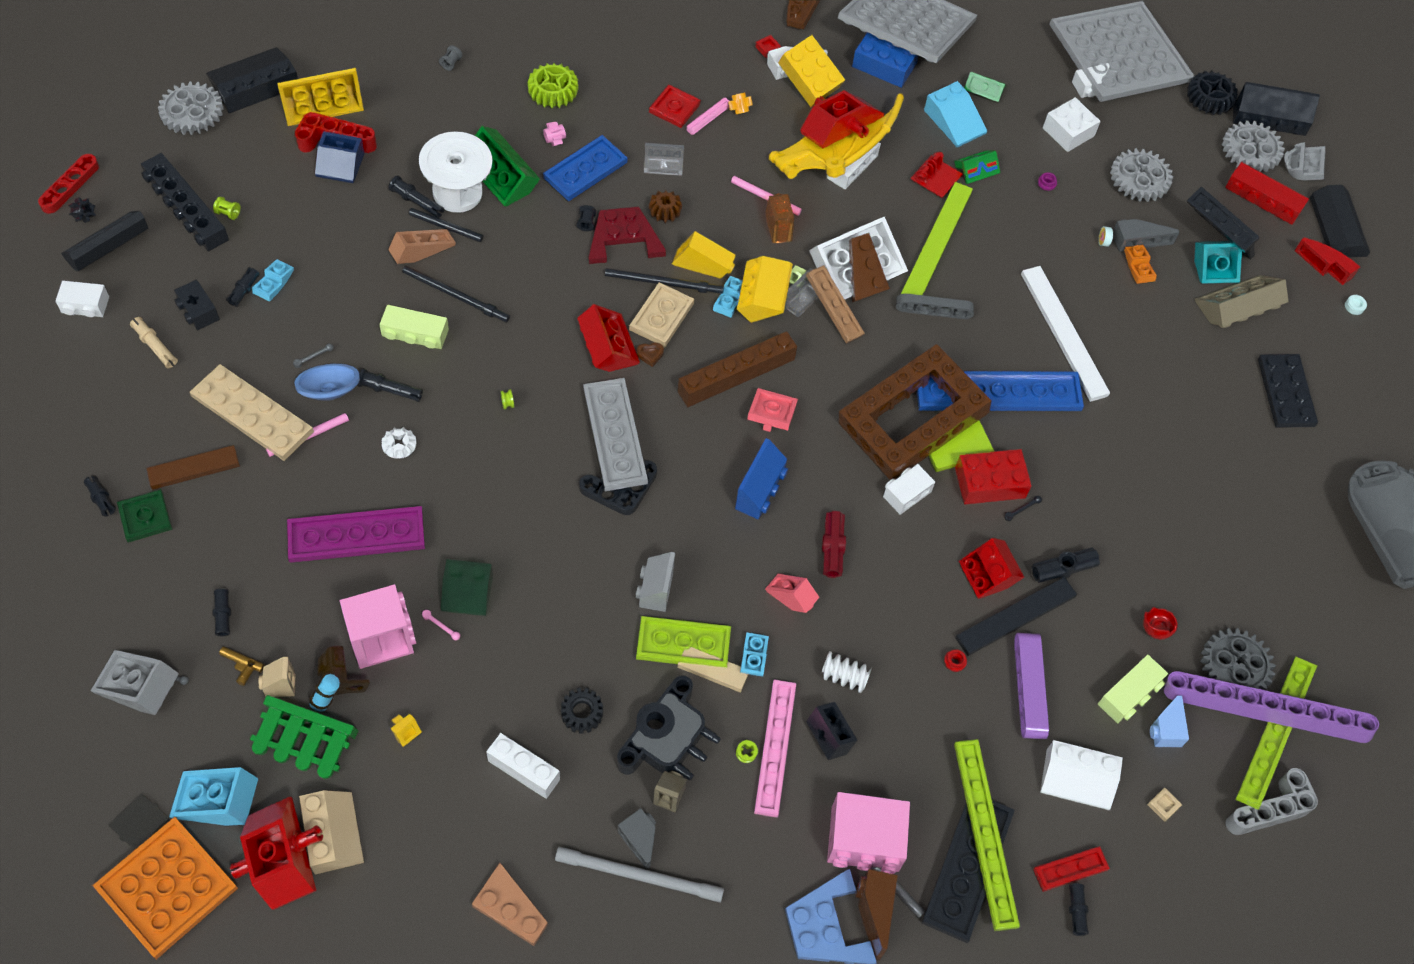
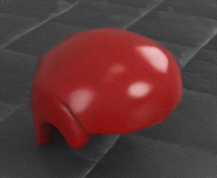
M1153 607L1144 614L1143 628L1154 639H1167L1178 628L1176 617L1166 609Z

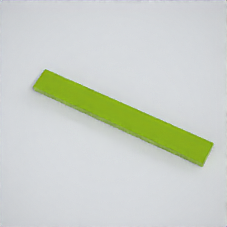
M957 182L954 183L901 294H924L973 188Z
M1295 656L1280 694L1304 699L1317 665ZM1272 722L1267 723L1235 800L1259 810L1292 727Z
M978 739L955 742L954 747L994 931L1017 929L1020 927L979 741Z

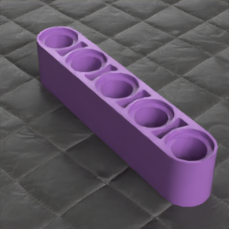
M1016 633L1014 647L1022 738L1047 739L1049 723L1041 635L1038 633Z

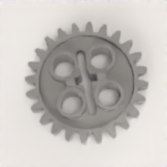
M189 81L188 86L181 83L180 88L174 85L175 90L168 89L169 95L163 94V100H159L160 106H158V110L163 124L167 125L169 130L174 129L175 133L181 130L182 135L187 131L190 132V135H193L194 131L201 134V129L208 131L207 126L214 127L213 121L219 122V116H223L222 110L224 108L221 96H219L218 91H214L213 87L208 88L206 83L200 86L199 82L192 85V82Z
M1240 121L1238 125L1233 124L1232 128H1228L1223 137L1222 146H1224L1223 151L1227 152L1225 157H1231V163L1237 162L1236 167L1243 162L1259 172L1262 169L1268 172L1269 168L1273 170L1275 165L1277 166L1281 161L1285 150L1282 147L1284 142L1279 141L1281 136H1275L1276 131H1269L1270 126L1264 128L1263 123L1258 126L1256 121L1253 124H1250L1249 121L1243 124Z
M1135 148L1133 153L1128 149L1126 154L1121 152V155L1116 157L1110 174H1112L1111 180L1115 181L1113 185L1120 186L1118 191H1125L1124 196L1130 194L1132 200L1138 197L1139 202H1141L1142 198L1149 202L1150 197L1156 201L1157 197L1162 198L1163 194H1167L1172 184V170L1168 169L1170 164H1163L1164 158L1158 159L1159 154L1153 156L1151 150L1149 153H1145V149L1139 152Z

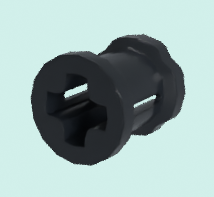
M583 205L579 209L580 219L577 220L576 225L581 231H592L594 229L593 219L596 216V209L593 206Z

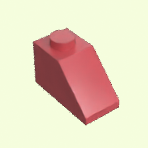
M777 574L765 588L770 595L793 611L807 613L819 599L818 594L807 578Z

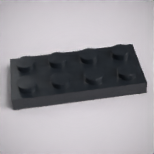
M1300 354L1260 355L1258 362L1275 428L1316 427L1318 420Z

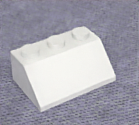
M1053 740L1046 751L1040 793L1110 810L1120 781L1123 758Z

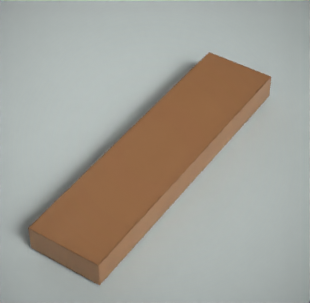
M823 265L806 274L807 279L845 343L847 344L865 334L826 267Z

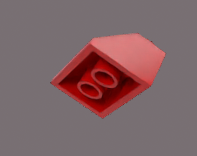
M593 304L577 318L595 368L611 372L640 363L621 313Z

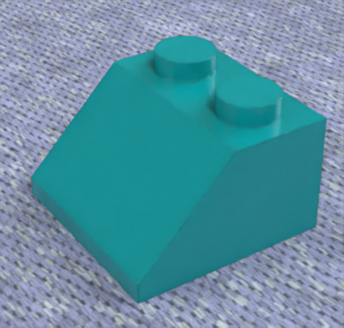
M1231 241L1195 242L1194 262L1200 283L1240 282L1241 249Z

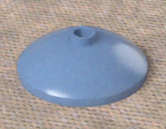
M325 364L302 372L295 380V388L299 394L310 399L334 400L352 391L359 383L360 376L358 370L350 365Z

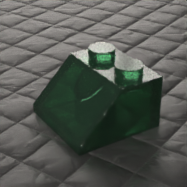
M447 559L442 584L441 611L486 616L493 580L492 564Z

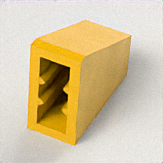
M694 231L677 249L672 264L721 279L726 273L730 274L733 270L735 254Z

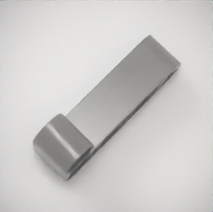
M1292 768L1286 772L1278 782L1283 796L1262 801L1259 810L1249 805L1236 809L1226 819L1228 831L1235 835H1242L1309 814L1317 807L1318 799L1305 772L1298 768ZM1290 779L1294 780L1296 785L1291 783ZM1300 800L1306 804V807L1300 803ZM1279 806H1281L1282 808H1284V810H1285L1286 813H1283V812L1279 809ZM1258 812L1262 813L1265 819H1262Z

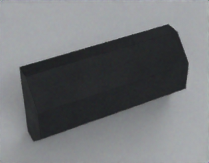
M1327 185L1313 192L1310 200L1325 244L1347 257H1367L1370 250L1349 191L1343 185Z
M130 211L61 254L75 271H80L149 228L140 211Z

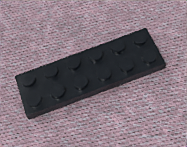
M992 800L1003 846L1015 810ZM965 802L922 924L968 943L986 891L968 807Z

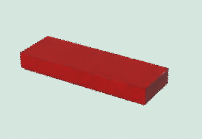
M1098 846L1037 866L1033 870L1042 892L1108 871L1110 867L1101 847Z

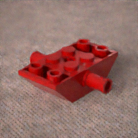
M843 90L828 99H825L823 96L817 97L814 102L815 105L811 109L800 132L823 149L852 133L857 134L860 138L866 137L869 133L867 125L884 117V113L862 98Z
M292 797L285 798L247 817L240 836L245 859L230 865V870L237 869L232 871L231 874L234 878L238 879L249 873L252 886L272 910L309 895L317 890L305 847L322 841L323 835L317 836L322 833V830L316 825L301 833Z

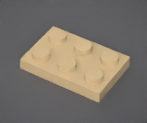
M659 282L629 325V330L666 347L694 305V298Z

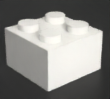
M1075 97L1049 112L1043 129L1069 152L1095 136L1100 120Z

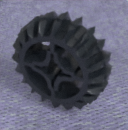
M1205 70L1203 73L1198 72L1191 79L1187 87L1189 103H1193V107H1198L1199 111H1205V114L1208 112L1212 115L1227 113L1237 100L1238 89L1235 87L1236 83L1231 82L1232 78H1226V74L1221 75L1219 72L1214 73L1212 70L1209 73Z

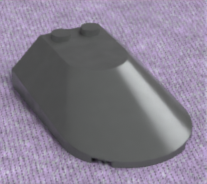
M1391 461L1366 463L1355 471L1349 481L1348 499L1392 582L1403 589L1414 587V470L1410 468L1408 471L1397 466L1396 462Z

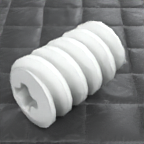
M829 651L822 672H824V680H827L832 675V683H836L840 678L841 686L844 687L847 682H850L851 690L858 685V692L862 693L871 669L867 672L866 664L858 668V661H854L850 666L849 658L847 657L841 662L839 654L832 659V652Z

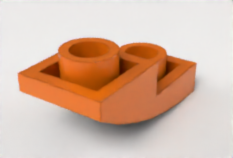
M1145 246L1125 247L1126 259L1137 284L1154 282L1157 275L1149 263L1151 256Z

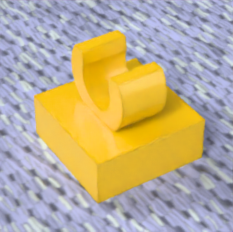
M398 714L392 719L395 725L391 730L402 747L422 733L411 714H408L405 718Z

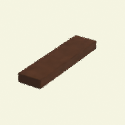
M232 445L146 469L150 487L154 490L237 468L240 465L235 446Z

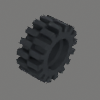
M577 688L575 693L571 690L569 696L565 695L564 702L562 701L561 703L563 723L565 722V726L568 729L571 727L574 733L576 730H579V734H583L584 730H587V733H589L591 728L596 729L598 723H601L603 716V703L600 696H596V692L593 690L590 693L589 688H585L584 691H581V688ZM585 703L591 708L590 715L586 718L576 717L573 709L577 704Z

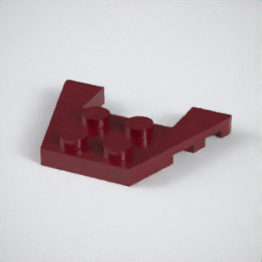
M639 207L600 210L590 249L589 264L607 262L605 249L607 245L645 242L648 258L666 257V249Z

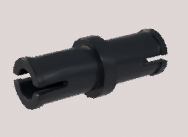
M248 267L243 277L236 281V287L226 298L227 302L232 306L238 307L243 297L250 293L251 286L257 277L260 276V273L256 269Z
M91 476L94 482H91L90 478L87 477L84 480V485L91 494L92 502L97 504L102 516H108L106 510L112 515L116 508L108 498V491L101 486L97 476Z
M223 588L214 591L215 609L212 610V615L215 617V635L220 637L230 634L229 616H231V609L229 608V590Z
M1080 883L1069 885L1071 902L1069 913L1072 914L1073 935L1086 936L1089 934L1087 925L1089 909L1085 903V886Z

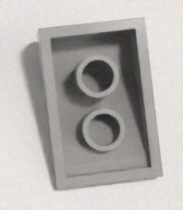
M114 650L92 687L91 692L140 712L156 715L179 673L161 660Z

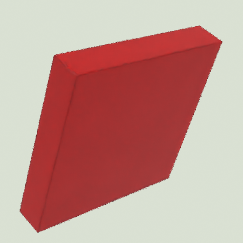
M668 84L649 108V113L682 128L699 107L701 100Z

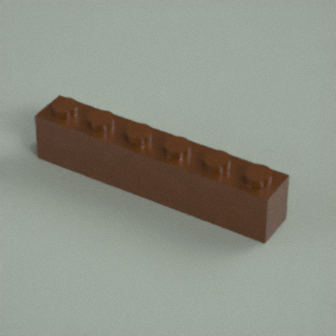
M787 331L679 378L678 393L688 408L794 361L797 345Z

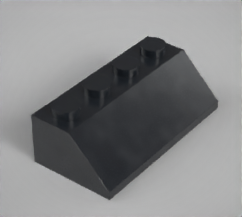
M1245 82L1233 106V124H1238L1240 121L1243 124L1246 121L1253 124L1256 121L1258 126L1263 123L1264 128L1270 126L1269 130L1306 136L1313 124L1320 94Z

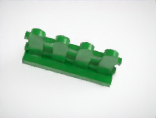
M267 695L263 704L269 709L267 713L262 712L260 716L264 720L257 736L252 734L250 738L253 741L252 751L257 755H264L268 748L275 749L274 759L279 763L287 762L290 755L297 757L295 765L301 771H307L312 763L319 765L317 773L323 779H329L334 771L339 772L340 766L337 763L343 749H349L348 737L355 739L359 730L350 724ZM283 714L290 716L288 721L282 719ZM305 722L312 724L310 729L303 726ZM278 725H282L285 729L279 743L272 742ZM326 730L333 731L332 736L326 735ZM300 732L307 734L301 750H294L293 748ZM322 740L329 742L323 758H316L315 755Z

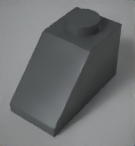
M640 808L618 824L617 832L647 870L651 865L656 822L649 812L645 814Z

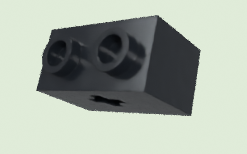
M197 279L174 290L177 297L174 301L178 309L185 311L183 315L189 325L193 324L197 331L220 320L215 306Z
M836 702L817 706L806 721L828 760L847 755L857 742L856 736Z

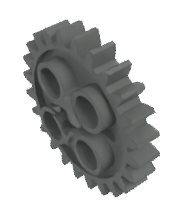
M1227 628L1224 633L1220 630L1216 635L1213 634L1204 644L1205 648L1201 651L1203 657L1200 662L1206 664L1202 671L1209 672L1206 676L1207 678L1266 690L1272 683L1271 679L1275 675L1272 670L1276 665L1269 663L1274 656L1266 654L1270 648L1262 647L1263 640L1255 641L1257 635H1253L1250 638L1248 637L1247 630L1240 634L1239 628H1236L1233 633L1230 628ZM1235 675L1239 676L1242 681L1238 680Z

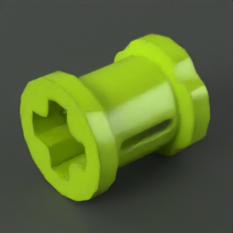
M221 196L215 200L213 205L214 213H222L232 220L239 216L241 209L239 203H231Z

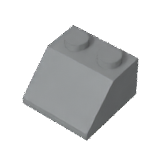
M674 552L648 558L647 565H642L640 579L644 580L642 586L638 585L636 598L640 599L639 607L666 612L674 572Z

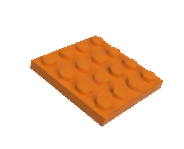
M176 817L171 819L92 885L156 960L238 889Z

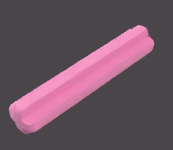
M722 98L689 123L686 129L687 132L694 135L729 108V100Z

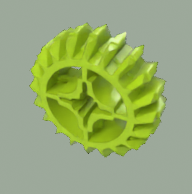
M555 62L553 65L548 63L545 66L539 65L538 69H534L533 73H530L528 79V92L532 100L536 101L538 105L543 104L544 108L550 106L552 109L554 106H557L560 109L561 105L567 106L568 102L572 103L573 99L576 98L579 88L578 79L574 71L570 70L568 66L563 67L562 63L560 65H556Z

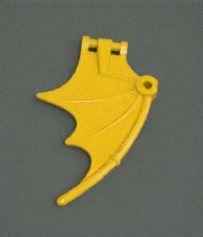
M899 93L890 112L876 122L867 125L869 133L864 138H860L857 134L852 133L844 139L822 149L807 137H804L785 150L779 152L772 151L769 154V160L784 172L789 179L795 178L802 170L815 168L824 169L829 177L837 178L845 174L846 167L863 157L891 131L904 96Z

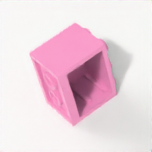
M395 584L339 600L360 669L414 653L412 645L416 644L411 620L407 612L402 591L397 593Z
M838 792L831 811L827 863H833V866L845 868L848 865L857 866V869L862 871L878 867L881 868V872L889 874L899 872L907 859L910 802Z

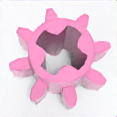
M555 121L547 123V128L543 129L545 141L551 143L552 146L563 144L562 139L566 138L563 125H558Z

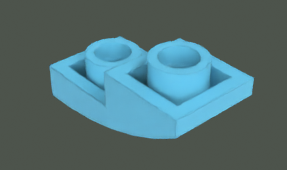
M276 259L265 269V276L252 287L253 294L270 302L286 284L294 271V267Z
M732 276L728 278L724 284V292L715 302L713 311L730 318L733 316L737 309L743 280Z
M746 633L740 673L763 677L769 636Z

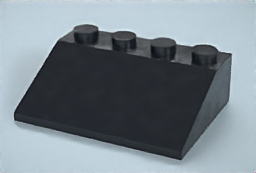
M277 47L206 72L215 91H218L219 96H221L223 105L228 113L278 96L280 93L277 83L298 79L297 72L289 58Z

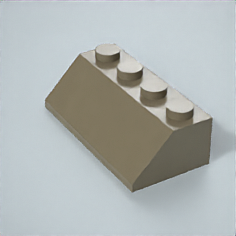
M1258 275L1195 298L1196 304L1210 324L1219 325L1220 328L1229 327L1232 325L1231 323L1236 321H1246L1252 315H1262L1265 313L1264 311L1269 309H1278L1282 304L1289 302L1286 279Z

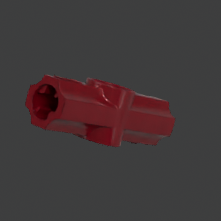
M840 511L826 513L825 534H823L822 553H824L823 575L828 578L840 577L843 572V555L846 548V536L844 535L845 514H842Z

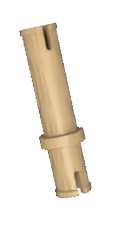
M141 317L134 318L139 325L132 320L130 326L140 335L139 339L152 349L166 368L173 367L169 360L176 365L178 362L177 358L173 356L156 336L154 329L149 328Z

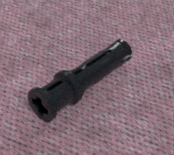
M399 175L390 181L389 190L401 195L403 200H411L437 218L442 216L438 211L444 213L445 209L443 206L438 205L416 191L413 184H407Z
M364 368L360 371V381L357 384L359 387L366 386L374 389L375 392L386 391L415 400L416 402H420L422 398L420 393L423 394V389L386 379L384 374H373Z

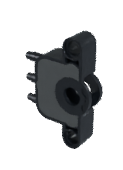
M685 675L676 677L657 702L646 704L639 710L636 718V730L617 754V768L622 774L630 775L634 773L641 763L645 761L659 772L664 773L666 771L670 773L673 771L681 774L683 778L692 780L694 774L681 764L689 754L697 760L706 761L707 755L695 747L702 736L716 744L720 742L721 738L705 726L703 714L688 704L693 691V682L689 677ZM680 686H684L688 690L686 692H680L677 690V688ZM652 720H658L663 726L659 729H652L647 723ZM629 757L632 758L634 762H632L631 764H624L621 760L623 758Z

